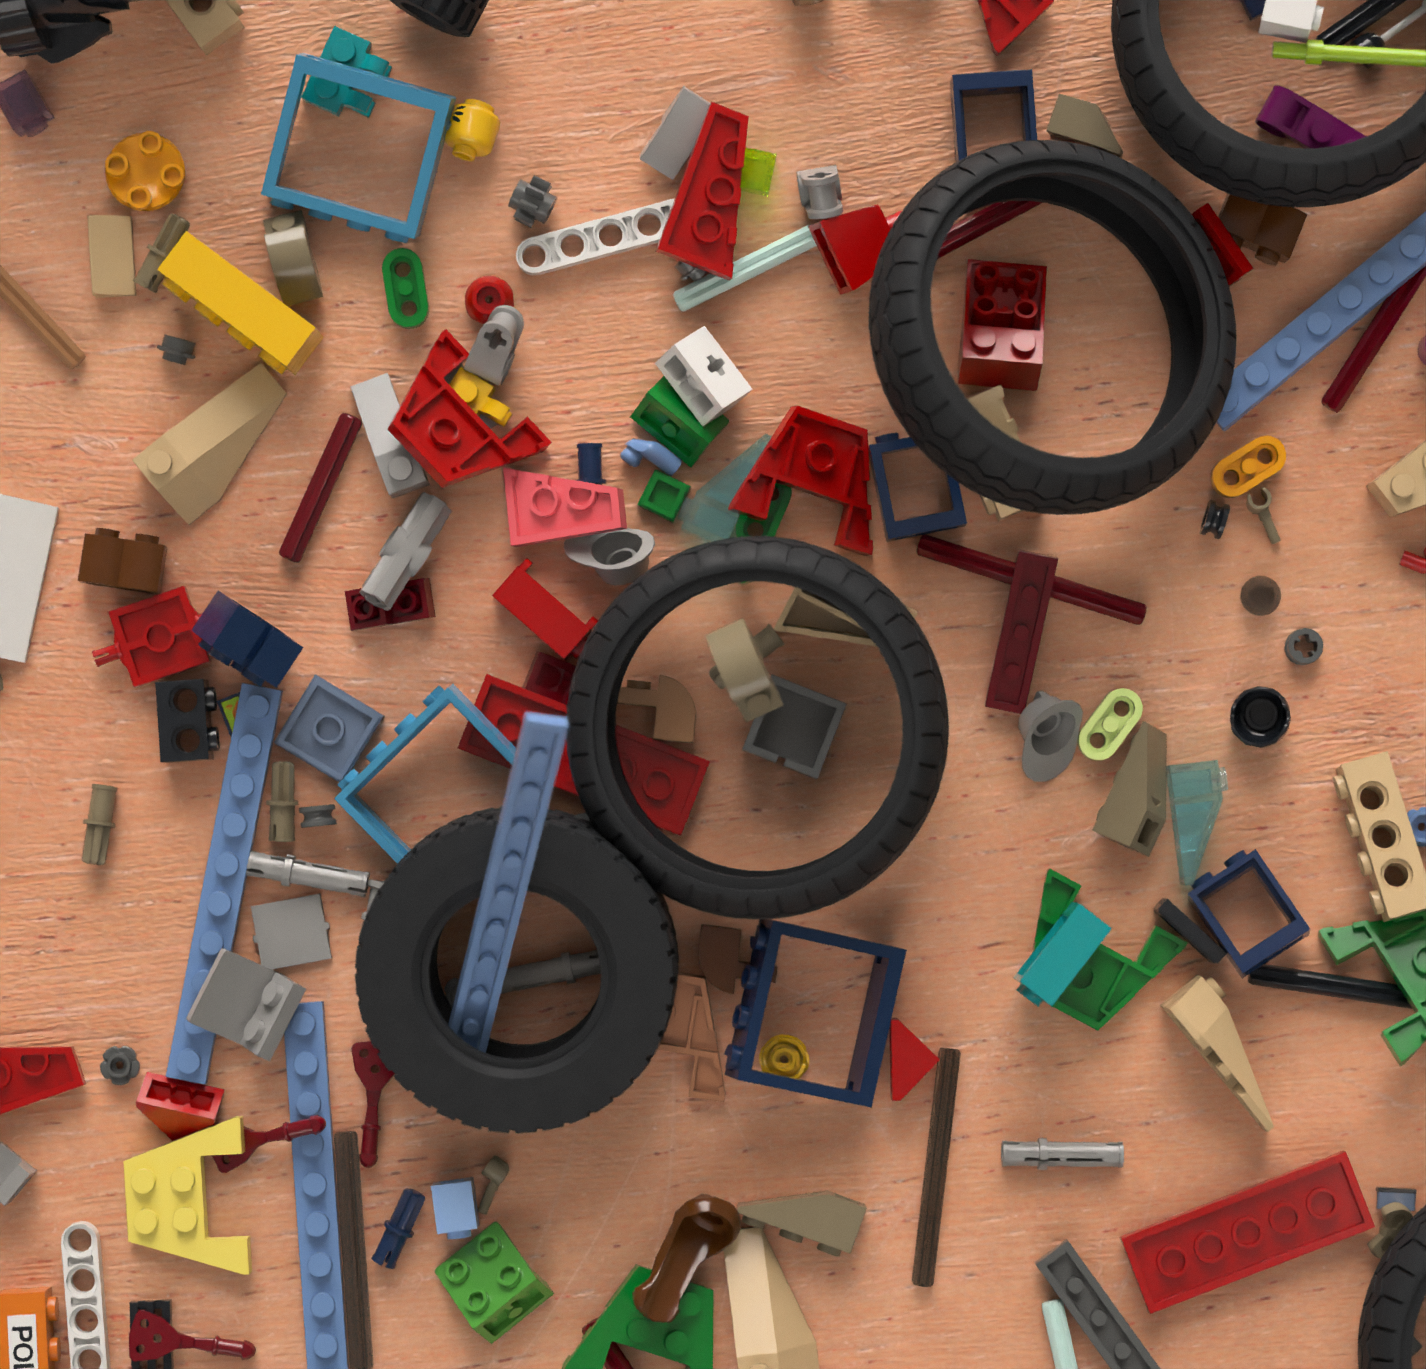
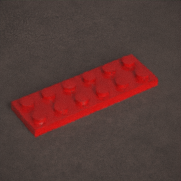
M488 674L485 676L474 704L516 748L525 712L566 717L567 705ZM468 721L457 748L512 769V765ZM616 725V741L621 767L636 801L657 827L681 836L710 761ZM565 739L554 786L578 795L571 774Z
M1343 1150L1120 1236V1240L1147 1310L1152 1314L1374 1228L1375 1225L1348 1155Z

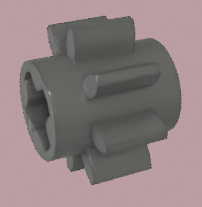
M535 175L530 183L521 179L515 187L508 207L516 210L514 220L532 228L535 220L545 224L557 200L556 196L549 193L552 187L550 186L551 183Z

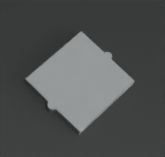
M321 894L251 906L256 933L253 936V941L258 944L261 965L270 969H278L332 958L327 933L330 923L325 922Z

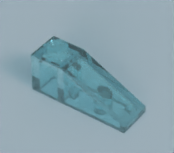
M768 434L763 435L696 492L693 500L686 497L677 517L678 520L683 521L682 532L706 542L731 537L740 514L729 511V504L772 436Z
M1218 760L1166 766L1180 885H1193L1223 801L1222 791L1228 790L1225 767L1219 768Z

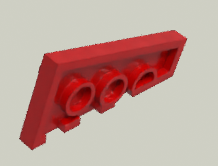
M711 102L655 252L730 281L733 276V254L737 237L736 225L741 198L740 185L742 168L744 167L749 116Z

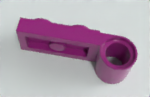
M1278 85L1273 87L1255 120V123L1265 131L1280 138H1288L1302 148L1333 147L1367 137L1295 92Z

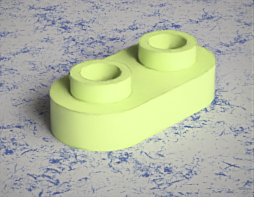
M1126 688L1113 690L1104 697L1078 734V748L1085 757L1091 760H1104L1115 753L1141 718L1143 705L1140 697L1134 691ZM1118 701H1123L1128 706V712L1125 716H1118L1114 711V705ZM1094 733H1100L1104 737V744L1100 748H1094L1090 743V737Z

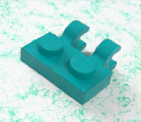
M334 26L320 58L386 77L389 76L392 70V66L389 65L388 61L369 54L372 47L371 42ZM312 75L301 96L303 101L338 117L344 106L361 115L370 117L376 104L372 101L373 98L352 90L353 87Z

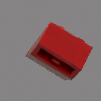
M968 259L959 350L958 384L985 387L1001 385L1002 388L1037 391L1043 365L1047 266Z

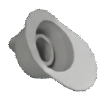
M631 528L565 539L564 542L565 554L572 561L594 568L601 579L607 584L614 586L632 583L648 571V556L652 553L655 546L654 537L649 532Z
M1037 691L1033 702L1022 711L1018 722V728L1024 739L1022 769L1026 776L1033 781L1045 782L1057 777L1073 759L1083 715L1081 706L1075 701L1060 700L1057 697L1048 695L1044 691Z

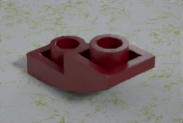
M430 578L409 580L388 611L375 607L366 601L359 593L361 588L345 591L351 631L436 617Z

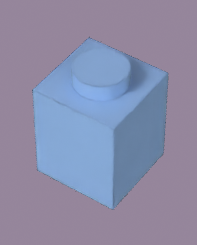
M468 1177L433 1182L431 1192L437 1234L447 1233L448 1239L472 1236L471 1230L477 1229L480 1225L474 1178Z

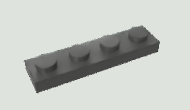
M1067 1239L1034 1262L1111 1369H1160Z

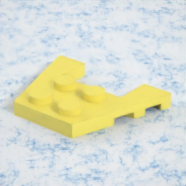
M243 1116L233 1117L123 1161L128 1242L243 1275L252 1272L250 1236L209 1237L204 1156L242 1154L245 1152Z

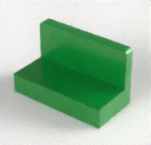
M665 376L647 392L630 416L631 419L689 467H692L700 459L711 442L729 423V419L722 414L702 427Z

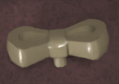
M1392 1202L1381 1208L1383 1221L1379 1229L1380 1233L1368 1242L1370 1251L1377 1258H1382L1399 1231L1413 1217L1409 1208L1402 1203Z

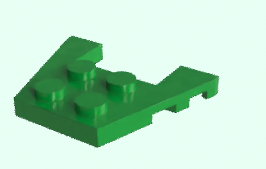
M1048 868L1045 874L1033 951L1070 903L1074 901L1082 886ZM1154 925L1135 961L1100 943L1052 1007L1098 1031L1147 982L1154 978L1167 963L1184 950L1188 942Z
M1426 910L1383 922V920L1373 922L1365 920L1354 922L1351 926L1333 928L1331 926L1319 930L1318 937L1336 966L1368 948L1374 947L1411 1005L1415 1014L1390 1026L1381 1033L1382 1039L1399 1066L1404 1065L1426 1042Z
M635 1264L605 1305L606 1308L600 1317L581 1338L583 1340L572 1355H569L564 1361L562 1369H603L612 1341L686 1364V1369H713L714 1290L690 1282L681 1298L679 1313L674 1321L669 1323L654 1322L643 1316L633 1304L635 1288L643 1284L650 1277L652 1269Z

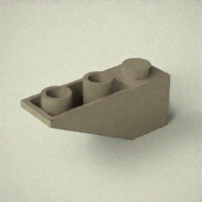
M1144 721L1142 722L1139 731L1132 738L1127 757L1121 769L1118 770L1114 777L1113 787L1105 804L1099 809L1096 823L1092 829L1105 838L1148 857L1166 821L1167 734Z
M827 1190L738 1203L736 1209L739 1214L743 1215L741 1220L743 1223L759 1229H764L765 1224L775 1226L781 1229L779 1235L798 1243H802L803 1237L819 1242L818 1250L839 1257L841 1251L851 1254L867 1207L864 1203Z

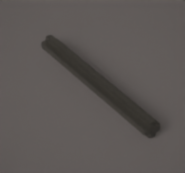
M946 1047L940 1048L938 1052L940 1060L937 1062L912 1273L913 1284L921 1287H932L934 1284L961 1056L958 1049Z
M340 1131L334 1135L349 1362L350 1369H372L374 1361L358 1134L356 1131Z

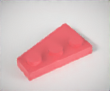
M503 467L511 546L522 547L627 529L623 489Z

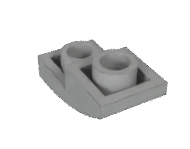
M683 86L662 116V123L640 153V160L673 180L693 150L710 103Z

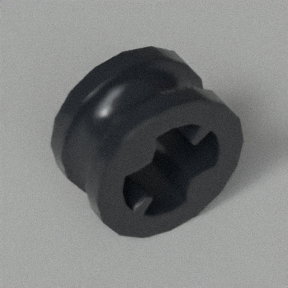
M1210 500L1204 513L1200 534L1206 535L1207 532H1211L1214 534V538L1220 539L1226 526L1230 505L1224 504V506L1218 507L1216 501Z

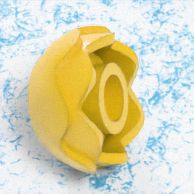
M786 1034L773 1036L760 1050L759 1063L763 1072L800 1079L809 1067L810 1059L806 1046L797 1037ZM781 1056H787L788 1061L782 1063L780 1061Z

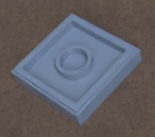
M315 674L274 743L340 782L355 766L384 715Z

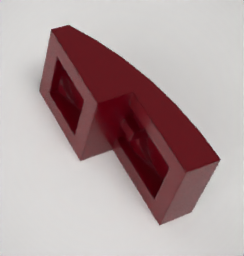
M536 651L522 688L567 705L576 666L543 652Z

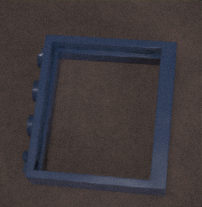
M759 919L755 936L750 937V947L753 949L750 964L745 966L741 977V986L744 988L741 1004L736 1006L732 1017V1026L735 1028L732 1044L727 1046L724 1055L728 1056L725 1075L740 1081L872 1108L907 950L777 920ZM781 935L875 955L846 1088L752 1069Z

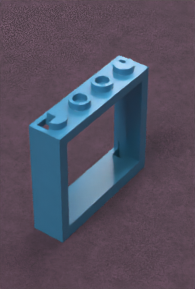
M296 54L261 195L271 197L270 204L280 208L293 210L295 204L309 208L308 215L331 221L332 216L347 219L346 226L369 232L371 227L385 230L386 238L408 243L409 238L415 239L421 234L456 97L310 54ZM307 74L435 111L407 222L279 185Z
M451 684L446 690L439 685L422 701L427 708L417 718L410 713L394 728L398 736L388 746L382 740L365 757L370 764L363 771L358 773L355 769H352L337 784L342 791L334 799L397 864L411 849L357 793L446 706L452 703L492 746L513 765L516 747L454 684Z

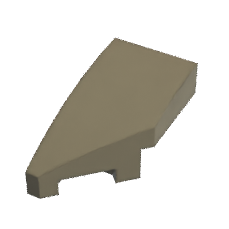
M1059 94L1046 131L1051 136L1085 144L1122 158L1123 150L1118 144L1110 124L1100 107L1094 103Z

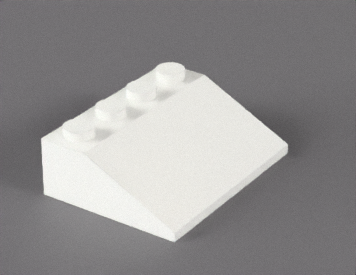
M0 494V658L26 663L59 507Z

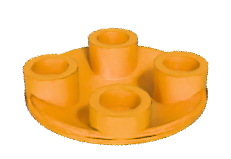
M145 131L130 135L115 145L105 160V176L111 193L120 203L138 211H153L168 205L177 197L185 180V164L181 153L171 141L154 131Z

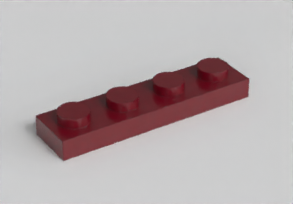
M1018 549L985 707L1021 714L1026 708L1058 557Z

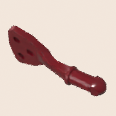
M371 1041L353 1044L351 1050L355 1071L366 1089L367 1096L365 1122L361 1125L363 1134L359 1159L364 1167L371 1168L378 1160V1135L381 1130V1126L378 1125V1103L383 1088L395 1073L392 1070L388 1071L377 1054L379 1052L378 1049L373 1047ZM362 1050L368 1051V1055L366 1057L360 1056V1052ZM376 1065L380 1070L378 1073H373L371 1068Z
M314 1115L308 1119L292 1123L284 1122L282 1126L270 1131H254L244 1126V1153L212 1155L218 1170L221 1173H227L247 1162L259 1146L267 1142L282 1140L291 1142L294 1138L310 1134L317 1135L325 1129L326 1121L323 1117ZM224 1156H228L230 1158L229 1163H226L224 1161Z
M139 1310L136 1313L129 1332V1357L133 1361L158 1359L176 1349L188 1348L211 1352L213 1356L219 1354L240 1357L241 1360L252 1358L256 1353L254 1344L247 1340L243 1342L222 1339L219 1336H215V1338H200L180 1333L166 1319L146 1310ZM143 1319L148 1320V1327H142L141 1321ZM155 1334L161 1335V1342H155ZM138 1345H143L145 1347V1351L143 1353L137 1351Z

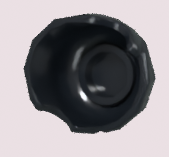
M1256 686L1243 691L1233 702L1230 710L1231 730L1245 745L1258 748L1274 745L1285 736L1290 726L1289 704L1286 698L1273 688Z

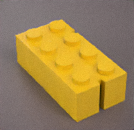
M187 231L157 269L165 277L161 284L185 303L190 298L195 300L197 304L193 308L217 327L222 322L227 324L229 328L226 332L247 350L251 351L254 345L262 351L258 356L281 375L286 369L296 375L324 338L316 327Z

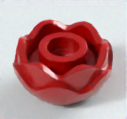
M487 275L476 279L469 285L465 293V307L468 315L473 320L482 324L487 322L494 308L501 305L514 307L512 288L506 281L496 276ZM490 296L493 298L492 303H486L485 299Z

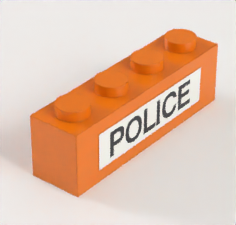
M52 1287L14 1288L0 1291V1369H55V1362L61 1359V1341L59 1337H54L53 1321H58L59 1300L58 1297H52Z

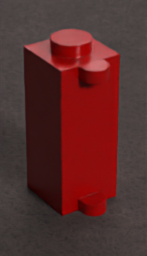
M526 558L492 596L565 661L570 655L577 659L588 639L587 636L599 620L592 616L584 624L526 573L533 564V562Z

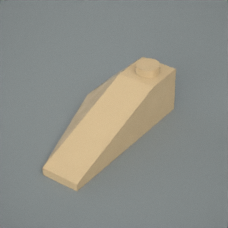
M260 363L164 433L132 461L163 498L190 526L221 500L227 490V486L247 459L249 451L260 434L264 432L287 393L264 365Z
M1196 975L1160 1006L1259 1126L1269 1132L1274 1125L1228 1007L1221 1000L1226 994L1212 977L1205 981L1202 976Z
M756 1227L741 1228L734 1242L724 1249L738 1369H819L816 1340L763 1229Z

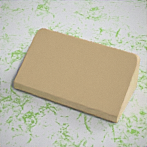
M88 215L92 294L96 298L136 296V282L133 281L135 278L132 217Z

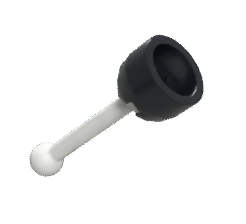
M1423 0L1420 8L1381 36L1375 33H1366L1352 41L1350 46L1385 48L1387 40L1426 13V0ZM1361 63V64H1362L1364 67H1366V68H1370V67H1372L1373 65H1375V64Z

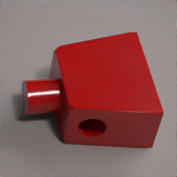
M877 204L827 218L808 226L840 295L859 288L873 277L882 245L902 211H898L885 218Z

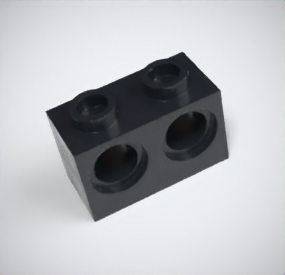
M206 679L155 682L160 762L214 760L213 751H219L220 749L218 727H212L211 711L217 710L215 687H209V680ZM191 689L197 696V704L192 711L183 712L178 706V697L184 690ZM189 729L195 730L200 737L198 748L192 752H186L180 744L182 734Z

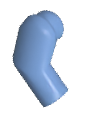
M629 440L625 443L627 447L620 454L621 459L632 467L639 466L642 458H644L669 476H672L682 463L680 458L655 441Z

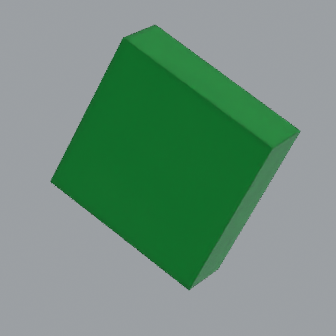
M655 469L637 505L674 523L691 486Z

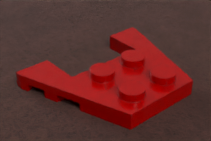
M447 329L442 331L436 339L387 428L441 488L542 453L552 443L528 416L503 438L499 439L444 380L463 364L469 355Z
M798 405L790 407L730 502L728 510L759 521L766 520L775 484L779 483L843 505L834 546L864 556L872 555L873 540H869V520H872L871 505L868 504L867 481H870L868 430Z

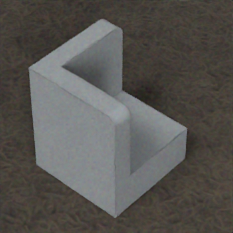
M0 1142V1203L5 1206L14 1200L37 1170L3 1142Z

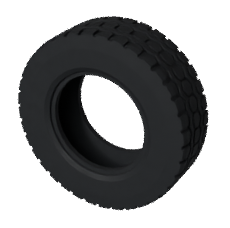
M500 806V808L476 811L473 814L464 815L448 822L447 825L439 827L418 842L399 861L379 888L363 921L355 961L357 972L355 974L356 995L360 1000L358 1001L362 1021L367 1026L365 1030L373 1047L378 1049V1056L388 1071L392 1070L395 1073L393 1077L407 1091L411 1090L415 1093L413 1097L429 1108L431 1106L437 1108V1113L453 1121L456 1118L462 1120L461 1124L477 1129H481L483 1126L488 1128V1131L509 1133V1130H513L515 1133L537 1132V1129L546 1131L563 1127L564 1123L572 1124L590 1116L592 1112H598L613 1102L615 1097H619L634 1083V1080L641 1075L650 1063L651 1058L655 1055L671 1016L679 971L678 942L676 940L673 919L668 911L669 907L663 894L658 892L647 881L634 863L597 832L591 822L583 818L579 819L574 817L573 814L560 810H547L527 891L547 896L559 902L574 913L586 927L594 941L600 960L601 987L599 996L588 1014L575 1027L545 1042L511 1044L489 1038L486 1053L463 1041L448 1026L452 1006L444 994L439 979L437 966L438 946L442 931L448 920L463 906L480 897L502 806Z

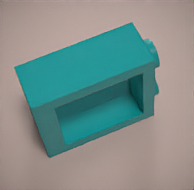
M1071 902L1013 977L1020 983L1016 990L1038 1007L1043 1001L1053 1006L1112 928L1080 903Z

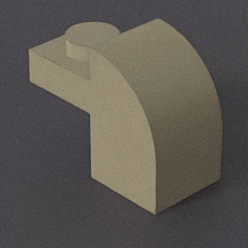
M302 210L263 220L267 251L283 303L286 306L323 297L319 273L311 251Z
M743 618L705 635L732 701L737 704L746 722L783 706L781 696L764 665L760 650Z

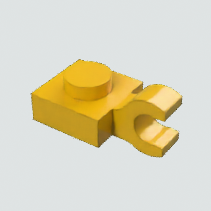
M460 366L449 385L478 416L482 414L498 425L505 427L513 414L509 412L510 408L491 398L496 391L494 386Z

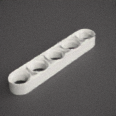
M675 198L528 238L522 241L517 248V263L523 272L535 276L659 243ZM651 214L659 219L661 227L657 234L646 236L639 231L637 224L644 215ZM615 225L622 231V239L619 244L609 247L600 241L599 234L603 227ZM571 235L580 237L584 243L583 251L576 257L566 256L561 250L562 241ZM530 246L541 247L546 254L545 261L538 267H529L523 261L524 251Z
M79 1221L66 1228L61 1238L71 1369H83L79 1362L80 1354L84 1350L90 1349L100 1355L101 1365L99 1369H111L100 1235L93 1224ZM84 1229L88 1231L92 1239L88 1250L77 1251L71 1246L70 1235L74 1230ZM87 1269L94 1275L95 1283L91 1290L80 1291L74 1286L73 1275L77 1270ZM89 1309L97 1315L98 1324L93 1331H83L78 1327L76 1316L80 1310Z

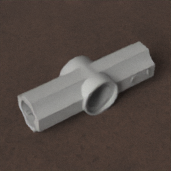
M425 492L420 494L402 525L395 528L379 553V556H381L380 560L362 585L359 593L366 601L386 611L391 609L409 578L414 577L426 561L432 550V547H430L431 543L449 518L448 516L452 510L447 507L445 502Z

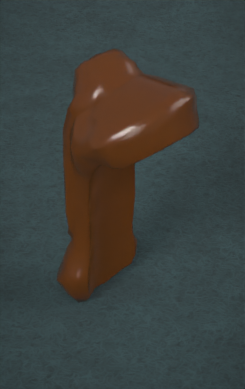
M700 1194L685 1202L675 1211L673 1222L655 1258L650 1277L643 1284L636 1287L633 1292V1304L643 1316L654 1322L669 1323L674 1321L679 1313L681 1298L697 1267L706 1259L723 1251L738 1237L740 1218L734 1205L715 1196Z

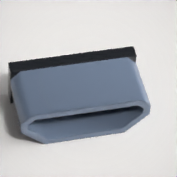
M1376 1187L1377 1209H1381L1392 1202H1399L1409 1208L1410 1211H1415L1416 1189Z

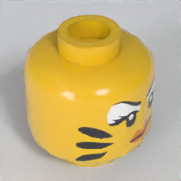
M465 99L464 103L454 105L446 131L445 143L453 149L452 154L455 157L465 161H474L475 157H483L491 153L500 128V120L494 114L495 109L491 105L476 99Z

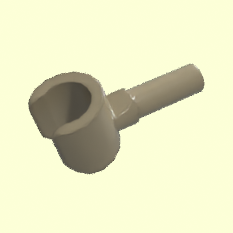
M1262 487L1261 493L1266 503L1261 506L1255 505L1249 493L1246 505L1251 513L1259 516L1271 544H1275L1281 541L1268 509L1272 497L1269 490Z
M493 1156L482 1171V1174L491 1180L478 1208V1212L482 1214H487L495 1192L509 1172L508 1164L498 1156Z

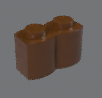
M1228 193L1218 215V218L1240 249L1243 246L1255 251L1256 259L1270 265H1277L1278 261L1285 263L1290 259L1307 217L1306 213L1294 207L1261 204Z
M96 528L95 534L85 533L78 575L80 583L149 594H161L168 548L165 545L159 544L160 537L135 534V540L119 538L120 531L106 528Z

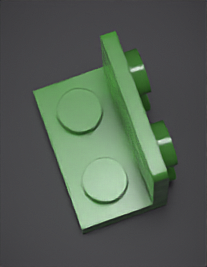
M493 1222L435 1269V1274L473 1330L491 1344L554 1294L547 1282L529 1267L498 1222Z

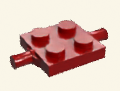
M181 586L109 611L108 614L114 628V644L92 651L93 657L98 658L94 660L97 667L120 659L128 669L134 688L211 662L208 651L198 645L202 638L192 631L202 614L199 615L192 606L186 586Z

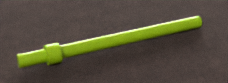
M1307 39L1306 43L1273 42L1272 58L1304 60L1305 64L1322 65V61L1426 67V50L1325 45L1323 40Z

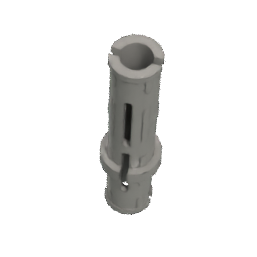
M251 851L247 863L246 876L280 881L283 886L290 887L291 884L305 885L365 897L370 872L297 860L295 855L287 854L286 857Z
M597 950L573 955H570V952L561 953V957L507 968L501 994L556 982L567 981V984L576 983L578 978L601 974Z
M1038 1138L1037 1142L1002 1141L1001 1164L1002 1167L1037 1166L1038 1170H1047V1166L1123 1168L1124 1146L1123 1142H1047V1138Z

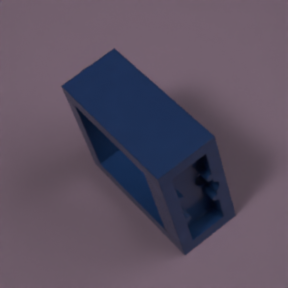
M1032 69L952 75L950 91L956 162L967 157L963 97L1020 93L1023 140H1037Z
M898 433L875 437L876 444L869 445L868 450L886 542L965 527L967 521L959 482L946 473L945 477L952 507L951 511L895 521L882 455L919 447L911 437L899 439Z
M1256 849L1249 854H1246L1244 850L1236 853L1224 862V865L1227 867L1214 877L1211 872L1202 875L1191 883L1190 886L1193 890L1188 893L1189 902L1219 946L1227 953V958L1242 979L1309 936L1310 933L1309 926ZM1253 870L1289 924L1240 955L1204 900Z

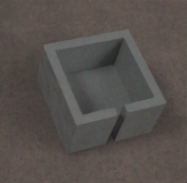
M772 674L771 679L781 696L783 706L754 719L742 751L775 764L778 756L785 758L783 767L817 780L847 704Z

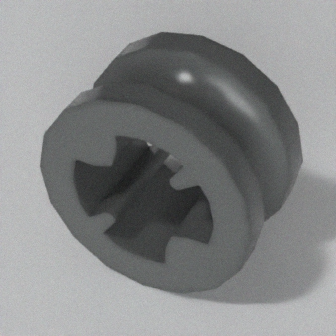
M1302 628L1288 636L1285 641L1284 650L1291 662L1297 665H1307L1316 661L1321 656L1323 641L1316 631ZM1299 636H1305L1306 642L1313 643L1314 651L1307 652L1310 656L1308 658L1303 657L1301 651H1295L1294 643L1301 641L1298 638Z
M335 804L299 808V813L304 815L301 828L337 824L336 819L331 815L335 809Z

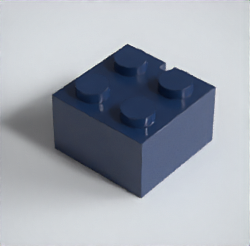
M219 590L192 629L195 634L202 638L198 644L200 647L208 651L211 656L223 664L229 666L231 663L230 666L260 687L266 681L277 688L303 649L301 645Z

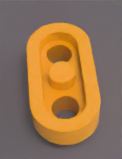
M1260 436L1222 459L1214 466L1211 472V484L1214 490L1223 497L1234 498L1274 475L1285 464L1286 450L1284 445L1273 436ZM1260 450H1266L1270 453L1271 460L1268 464L1259 462L1257 454ZM1226 471H1232L1237 475L1235 485H1228L1224 481Z

